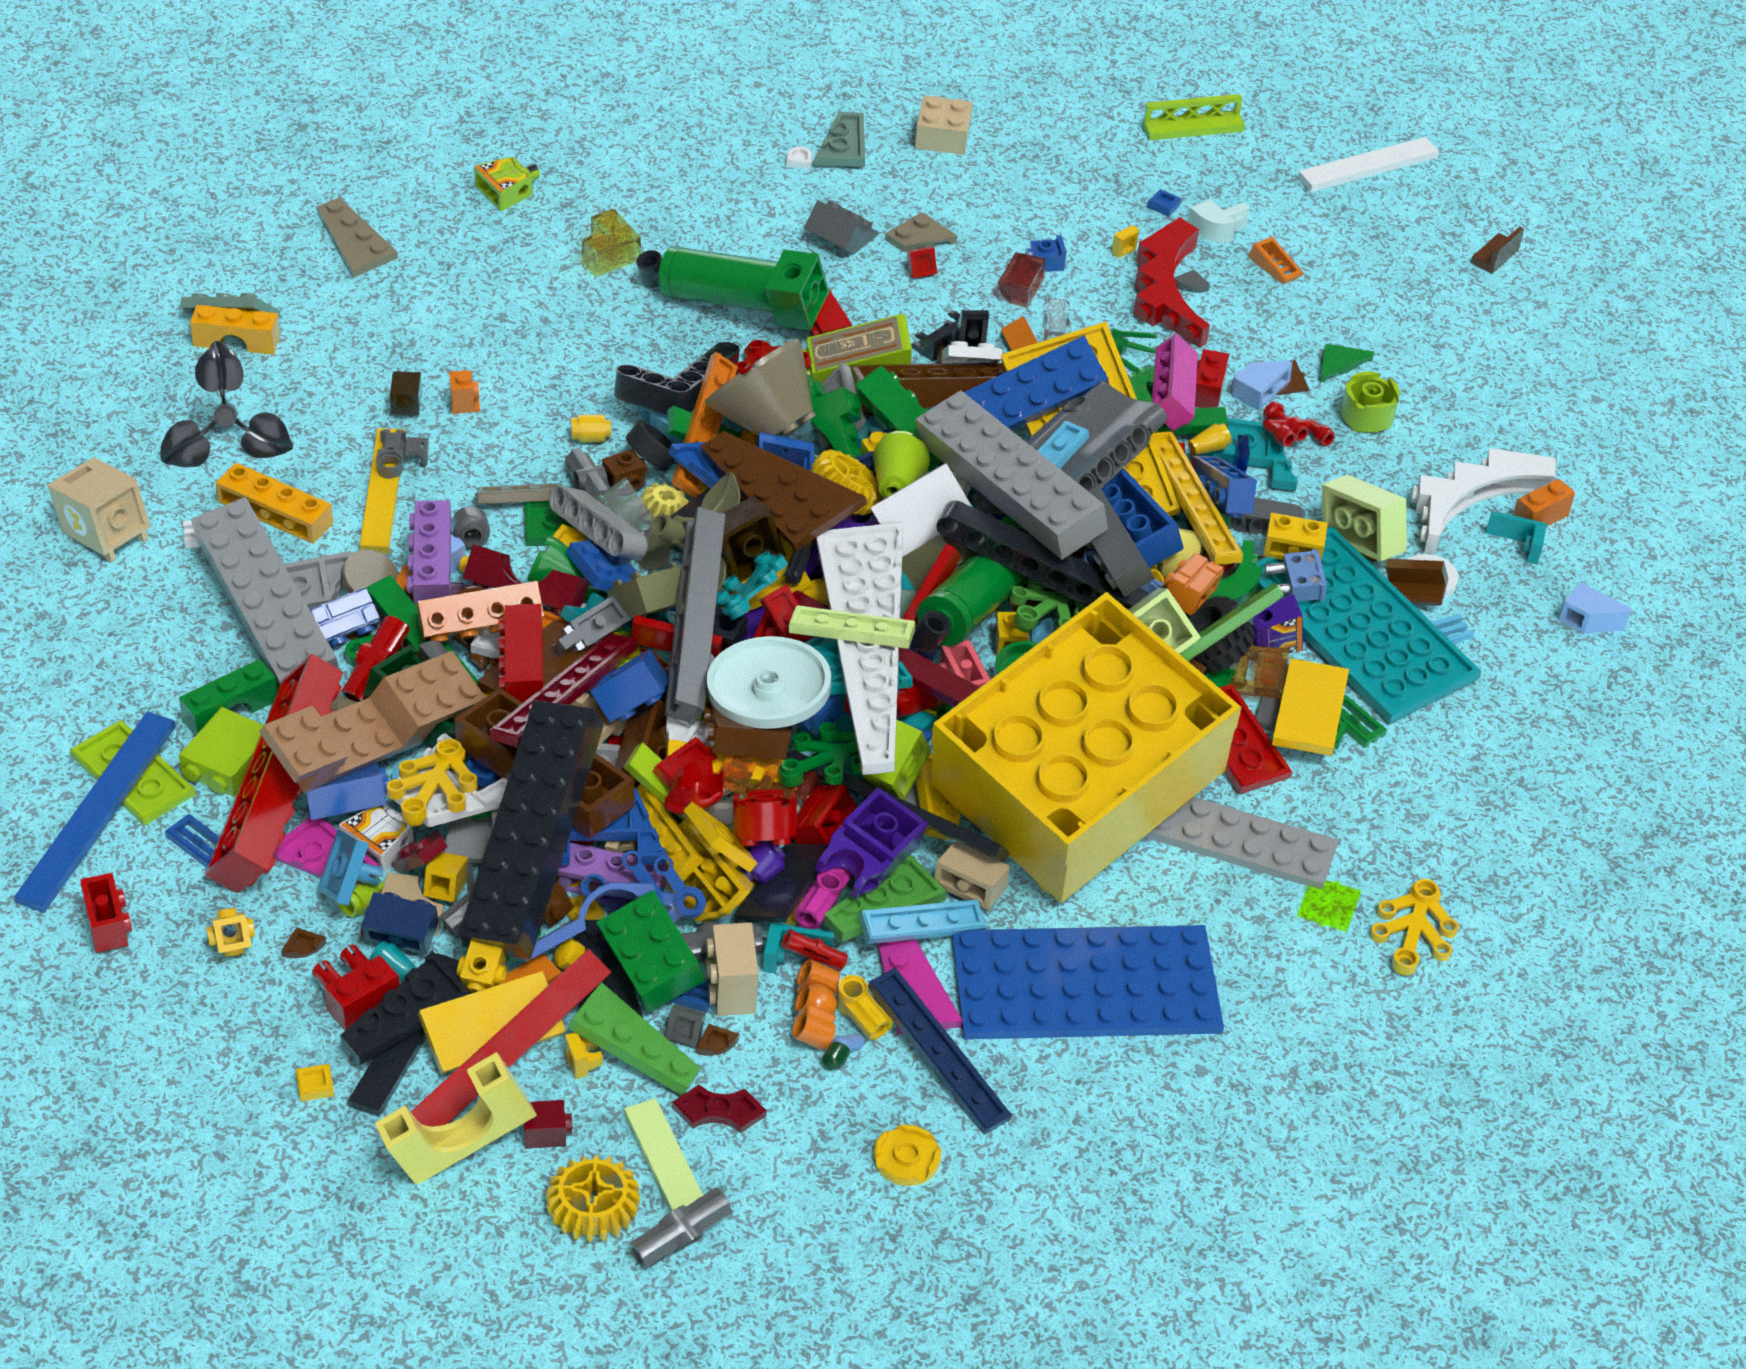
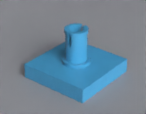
M337 829L317 890L337 903L349 905L356 881L377 887L381 880L369 874L382 877L383 868L363 863L369 843L348 831Z

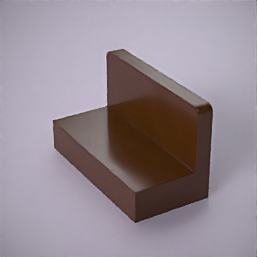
M1519 226L1508 237L1501 233L1495 235L1472 256L1471 264L1491 274L1496 272L1519 251L1524 228Z
M1387 559L1385 569L1389 582L1413 605L1441 606L1443 604L1449 579L1444 561Z

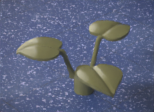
M732 472L723 476L710 489L703 499L702 508L721 514L740 504V490L736 477ZM665 514L657 515L653 519L650 529L643 534L647 539L646 554L641 560L634 561L651 571L662 568L670 559V547L673 544L679 546L682 550L684 548V543L681 542L685 536V529L682 523H686L689 519L694 521L695 518L676 515L673 519ZM722 557L717 592L721 589L727 572L726 563Z

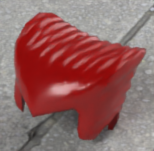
M712 761L685 763L678 770L670 792L665 798L664 806L669 812L676 814H686L684 809L691 802H694L704 810L713 807L724 796L723 787L726 779L724 770L721 769L720 773H714Z

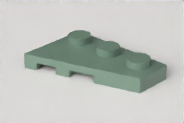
M838 112L830 127L828 137L824 139L820 152H817L815 156L814 166L865 167L864 113Z
M193 293L192 297H181L180 308L191 314L194 313L196 305H209L278 313V319L280 317V310L258 299L257 295L253 293H241V297H233V295L227 293H217L216 297H209L202 293Z

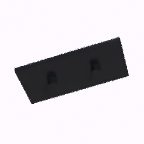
M790 843L784 845L781 849L787 856L783 859L785 862L784 870L766 884L756 883L734 914L735 920L786 922L816 880L819 872L815 870L819 858L828 848V844Z

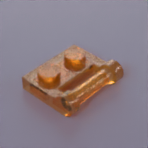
M1252 644L1248 648V653L1237 662L1235 675L1231 678L1230 684H1233L1240 695L1282 698L1290 661V649L1259 647ZM1249 660L1258 661L1254 681L1246 680Z
M727 755L718 773L721 772V769L725 772L726 779L723 788L747 797V791L771 789L778 775V768L782 764V760ZM757 766L766 769L759 783L753 784L750 782Z

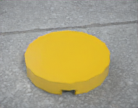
M904 1124L897 1126L896 1129L891 1131L888 1129L880 1135L875 1143L873 1159L876 1169L885 1179L897 1185L914 1186L923 1184L934 1177L940 1167L942 1151L940 1145L938 1147V1144L935 1142V1137L929 1131L919 1126Z

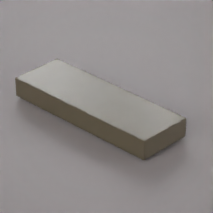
M563 484L477 488L478 504L550 501L552 490L556 486H563Z

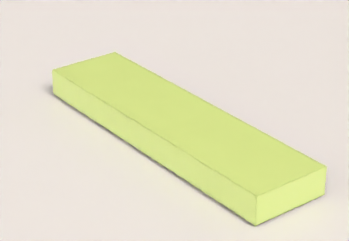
M796 606L789 623V633L909 649L915 632V621L805 606Z
M654 1098L624 1108V1116L670 1212L681 1205L686 1207L699 1197H702L703 1194L657 1099Z

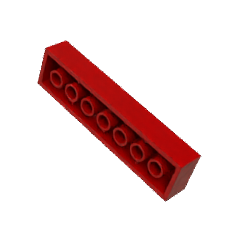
M309 655L282 679L265 724L310 706H314L321 717L332 713L333 709L330 706L341 691L342 686L339 682L343 672L316 655ZM261 734L204 875L236 893H239L247 886H253L259 876L262 874L267 875L274 866L276 858L273 857L275 849L284 840V825L294 814L295 807L292 806L294 799L302 792L298 783H294Z

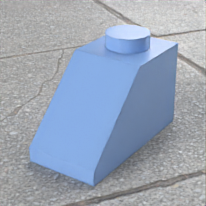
M1284 360L1249 363L1242 371L1239 370L1234 375L1232 380V396L1260 410L1290 382L1292 362Z

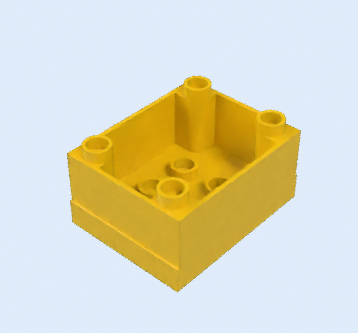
M1106 592L933 723L932 745L934 747L930 784L950 802L951 807L955 811L965 815L992 841L1006 848L1010 853L1009 856L1036 880L1037 885L1043 891L1050 893L1060 903H1063L1225 772L1241 706Z

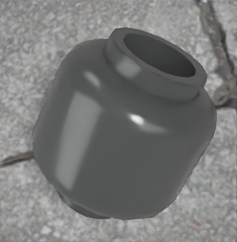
M474 506L459 509L452 517L453 536L460 538L465 544L466 549H471L473 544L478 546L484 545L490 536L487 515L481 509Z

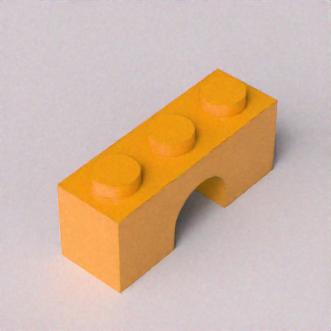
M196 305L190 321L193 346L209 348L214 341L222 343L226 335H234L240 337L246 343L247 352L274 355L280 339L278 313Z

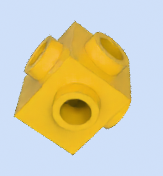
M236 907L217 911V917L210 918L212 926L206 927L209 946L216 945L218 953L224 952L225 956H234L245 953L244 948L252 947L250 938L256 937L252 918L246 919V914L243 911L237 912ZM234 925L236 928L235 934L232 936L224 935L223 930L225 926Z
M471 940L466 957L461 956L457 967V975L460 976L461 982L471 991V994L505 982L507 966H504L506 956L503 948Z

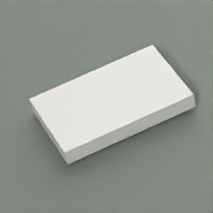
M945 463L873 505L871 510L880 525L903 522L902 557L940 534L937 531L936 525L948 502L957 500L971 507L972 505L949 466Z

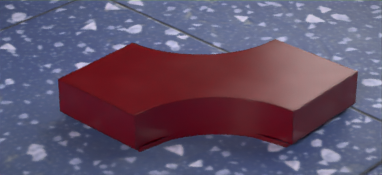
M697 1085L672 1101V1108L692 1129L703 1124L720 1123L742 1133L767 1116V1110L746 1089L730 1094H719L708 1091L701 1085Z

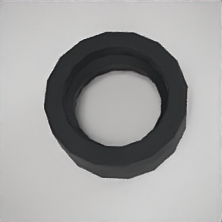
M639 420L625 438L632 449L658 470L667 471L674 463L675 459L668 453L673 443L646 421Z

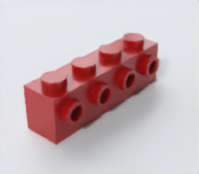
M541 604L505 605V618H499L500 636H503L499 637L500 655H505L499 656L500 674H505L499 675V688H502L522 703L544 687Z

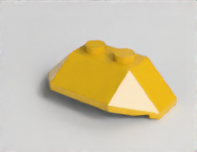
M687 816L679 825L705 858L684 881L686 887L698 888L706 898L705 910L700 916L693 918L700 925L728 916L750 893L754 885L739 866L733 868L723 859L722 853L719 852L715 855L702 843L705 839L704 836L700 837L690 828L688 824L691 820ZM666 880L668 888L672 891V893H675L671 888L670 884L668 883V881ZM688 896L684 904L688 909H692L696 905V900Z

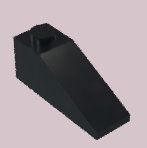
M962 310L954 342H967L969 347H978V344L986 343L989 310Z

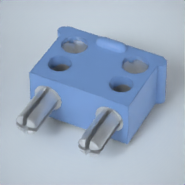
M1312 549L1309 552L1284 554L1283 563L1265 564L1264 570L1266 574L1284 573L1286 584H1278L1283 594H1294L1297 602L1325 600L1327 582L1319 552L1316 549Z

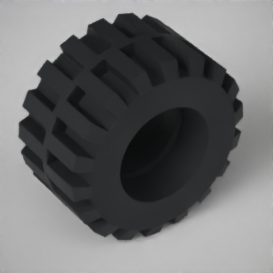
M1213 596L1210 599L1208 598L1194 614L1189 615L1185 613L1195 630L1200 633L1239 605L1228 596ZM1249 621L1245 622L1193 657V659L1207 667L1204 674L1212 672V674L1217 673L1222 669L1226 670L1232 664L1239 662L1240 658L1248 653V648L1252 646V638H1254L1251 624Z

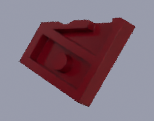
M436 829L418 842L414 843L413 841L398 851L400 857L391 864L398 873L425 865L448 847L439 830Z

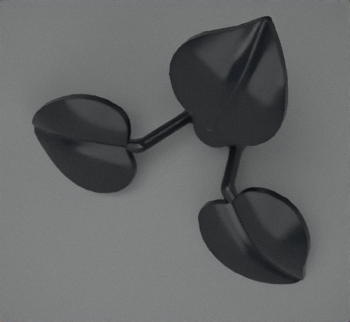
M214 341L199 358L195 367V378L204 390L208 392L219 390L222 403L215 409L214 420L201 431H199L197 424L192 420H182L171 426L161 444V461L178 467H197L203 464L210 453V443L204 435L217 424L229 427L235 423L246 431L241 438V446L247 454L254 458H270L291 451L293 443L286 425L275 414L269 412L258 413L250 419L249 427L241 419L237 418V409L232 403L227 402L225 390L235 391L240 388L244 378L243 367L238 357L229 347L220 341Z

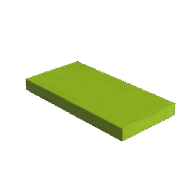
M120 720L71 748L70 756L97 781L133 730ZM156 754L121 805L145 826L195 796L196 791L160 755Z

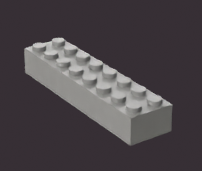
M961 390L915 419L919 438L926 443L931 453L942 462L947 463L954 472L1061 560L1108 530L1105 507L1100 500Z
M244 497L191 518L200 548L263 663L276 677L277 688L279 689L282 679L311 654L339 669L337 657L247 498Z

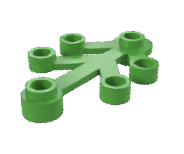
M1029 578L1026 588L1022 586L1013 587L1009 597L1012 603L1022 605L1018 607L1014 617L1016 628L1022 632H1030L1037 627L1040 618L1056 608L1059 619L1056 626L1057 630L1071 619L1067 600L1070 598L1059 592L1043 591L1044 588L1048 587ZM1027 600L1043 601L1035 607L1024 605ZM1074 600L1076 608L1072 618L1087 606Z

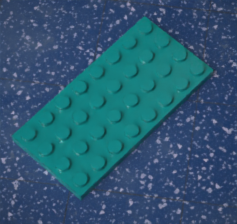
M1333 526L1327 529L1321 559L1327 582L1326 597L1324 601L1309 600L1297 602L1303 615V637L1332 666L1349 669L1347 681L1389 724L1480 678L1481 670ZM1265 557L1257 561L1256 566L1263 567L1256 589L1258 592L1272 583L1277 585L1286 584L1284 573L1266 574L1264 570L1265 564L1283 563V560Z

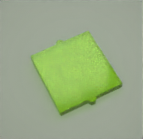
M1326 880L1323 889L1308 885L1297 917L1319 923L1321 927L1329 926L1347 932L1362 890L1341 885L1339 881L1331 882Z

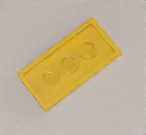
M1290 658L1272 745L1332 756L1349 669Z
M543 971L425 1008L418 1012L420 1022L441 1075L457 1070L548 986ZM562 1020L537 1043L564 1035L566 1029Z

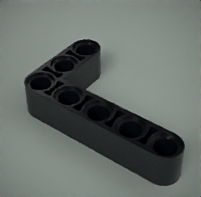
M720 342L674 378L633 365H620L616 368L614 396L620 400L668 415V409L673 405L691 412L695 408L710 356L718 352L733 364H736L739 361L740 347L734 343Z

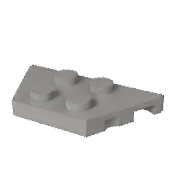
M351 551L284 564L309 610L337 599L343 586L341 568L351 555Z

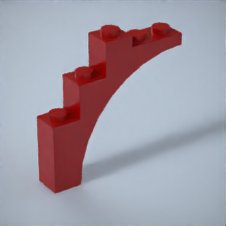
M1179 217L1139 242L1136 262L1141 267L1137 269L1135 288L1140 293L1136 295L1133 314L1141 321H1145L1153 327L1158 323H1162L1167 329L1173 330L1187 342L1201 348L1207 344L1210 324L1198 316L1184 301L1174 277L1175 270L1182 260L1196 249L1199 229Z

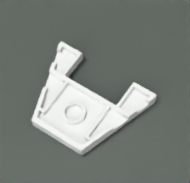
M444 733L437 738V744L442 740L452 738ZM437 744L432 749L427 748L422 753V757L433 754ZM434 766L420 769L418 774L432 770ZM448 769L447 776L457 790L462 792L458 787V776ZM502 778L480 791L475 790L471 793H464L466 796V809L457 813L447 809V798L438 786L427 805L428 815L423 824L427 827H432L498 809L508 780ZM423 785L406 790V796L403 799L394 801L401 806L405 799L416 797Z

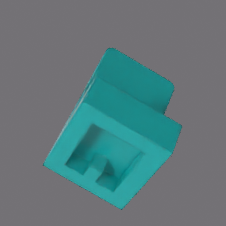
M1492 511L1486 534L1525 542L1523 551L1528 552L1526 562L1538 565L1547 523Z
M770 923L764 951L763 972L776 974L778 962H785L786 950L788 949L782 948L781 944L788 929H793L795 932L811 939L816 937L822 939L825 945L832 948L834 933L820 929H807L786 924Z

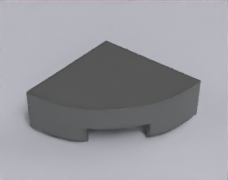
M1195 270L1175 277L1177 288L1180 290H1184V288L1196 290V293L1209 291L1210 284Z

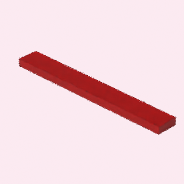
M588 949L411 1111L413 1116L419 1123L425 1126L435 1127L449 1124L479 1096L467 1069L496 1052L507 1067L510 1068L611 974V971Z

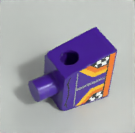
M1294 594L1279 599L1249 620L1254 631V638L1252 640L1258 657L1303 651V615Z

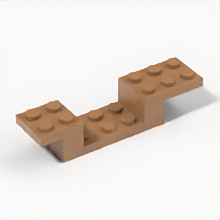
M450 651L384 677L371 696L365 700L322 717L314 706H310L263 725L259 732L294 783L297 782L302 791L306 793L422 744L438 723L462 714L484 699L485 695L454 652Z

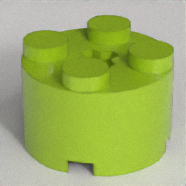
M1364 371L1351 376V380L1346 383L1340 409L1343 420L1350 425L1353 431L1358 433L1364 431L1379 432L1390 429L1394 422L1399 401V386L1389 377L1388 381L1380 378V373Z

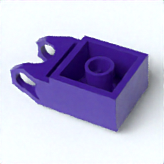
M878 787L832 834L828 848L819 858L815 870L819 873L833 868H843L850 871L856 879L850 896L854 899L859 898L861 895L876 890L919 846L929 823Z

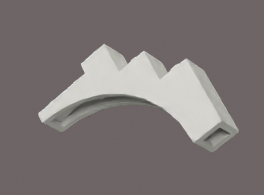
M1489 448L1487 459L1482 458L1480 465L1455 461L1453 472H1448L1446 479L1421 475L1419 485L1413 486L1411 502L1416 503L1415 513L1421 514V523H1426V525H1422L1420 532V542H1425L1424 553H1436L1439 538L1445 526L1458 513L1469 506L1498 496L1528 494L1554 481L1556 458Z

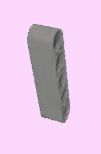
M556 486L552 490L550 495L551 509L610 555L633 560H641L645 556L647 551L646 537L586 491L563 486Z

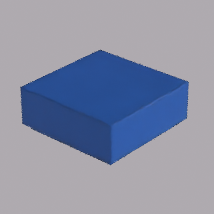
M1159 189L1147 202V208L1169 217L1181 205L1182 198Z

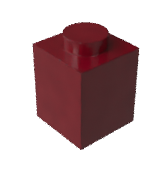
M564 1100L530 1102L537 1116L524 1123L525 1149L566 1146V1134H572V1113H565Z

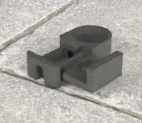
M389 429L380 431L383 450L378 449L377 472L381 477L392 479L400 476L403 472L404 456L409 458L410 455V458H412L413 455H416L417 459L422 458L423 465L428 464L429 438L407 437L406 440V432L404 430H396V433L390 432ZM387 462H394L397 464L394 467L383 466V464Z

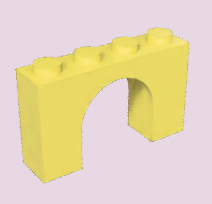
M497 1052L467 1069L480 1097L476 1105L460 1119L442 1126H425L417 1121L405 1105L375 1122L387 1150L415 1184L426 1181L537 1116L524 1089Z

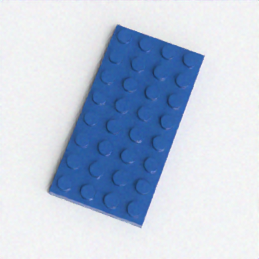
M1205 925L986 929L955 933L952 936L960 1014L963 1020V1040L1223 1034L1224 1024Z

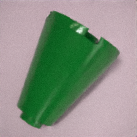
M551 535L545 541V544L549 545L546 552L539 551L527 578L530 582H540L554 569L586 579L565 553L568 546ZM589 582L583 602L587 603L592 593H596L605 599L608 596L607 591L594 588Z

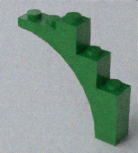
M807 375L812 407L816 414L810 421L826 435L835 451H841L845 455L849 454L850 457L856 459L857 456L863 454L858 448L856 440L858 438V431L853 424L862 419L859 410L861 409L859 397L856 393L844 387L826 394L823 384Z

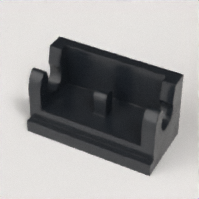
M950 311L947 314L955 320L954 322L950 320L945 321L943 326L929 335L923 332L916 333L914 336L920 339V341L911 343L912 349L930 361H935L938 349L941 346L947 347L951 345V342H954L960 314L956 311Z

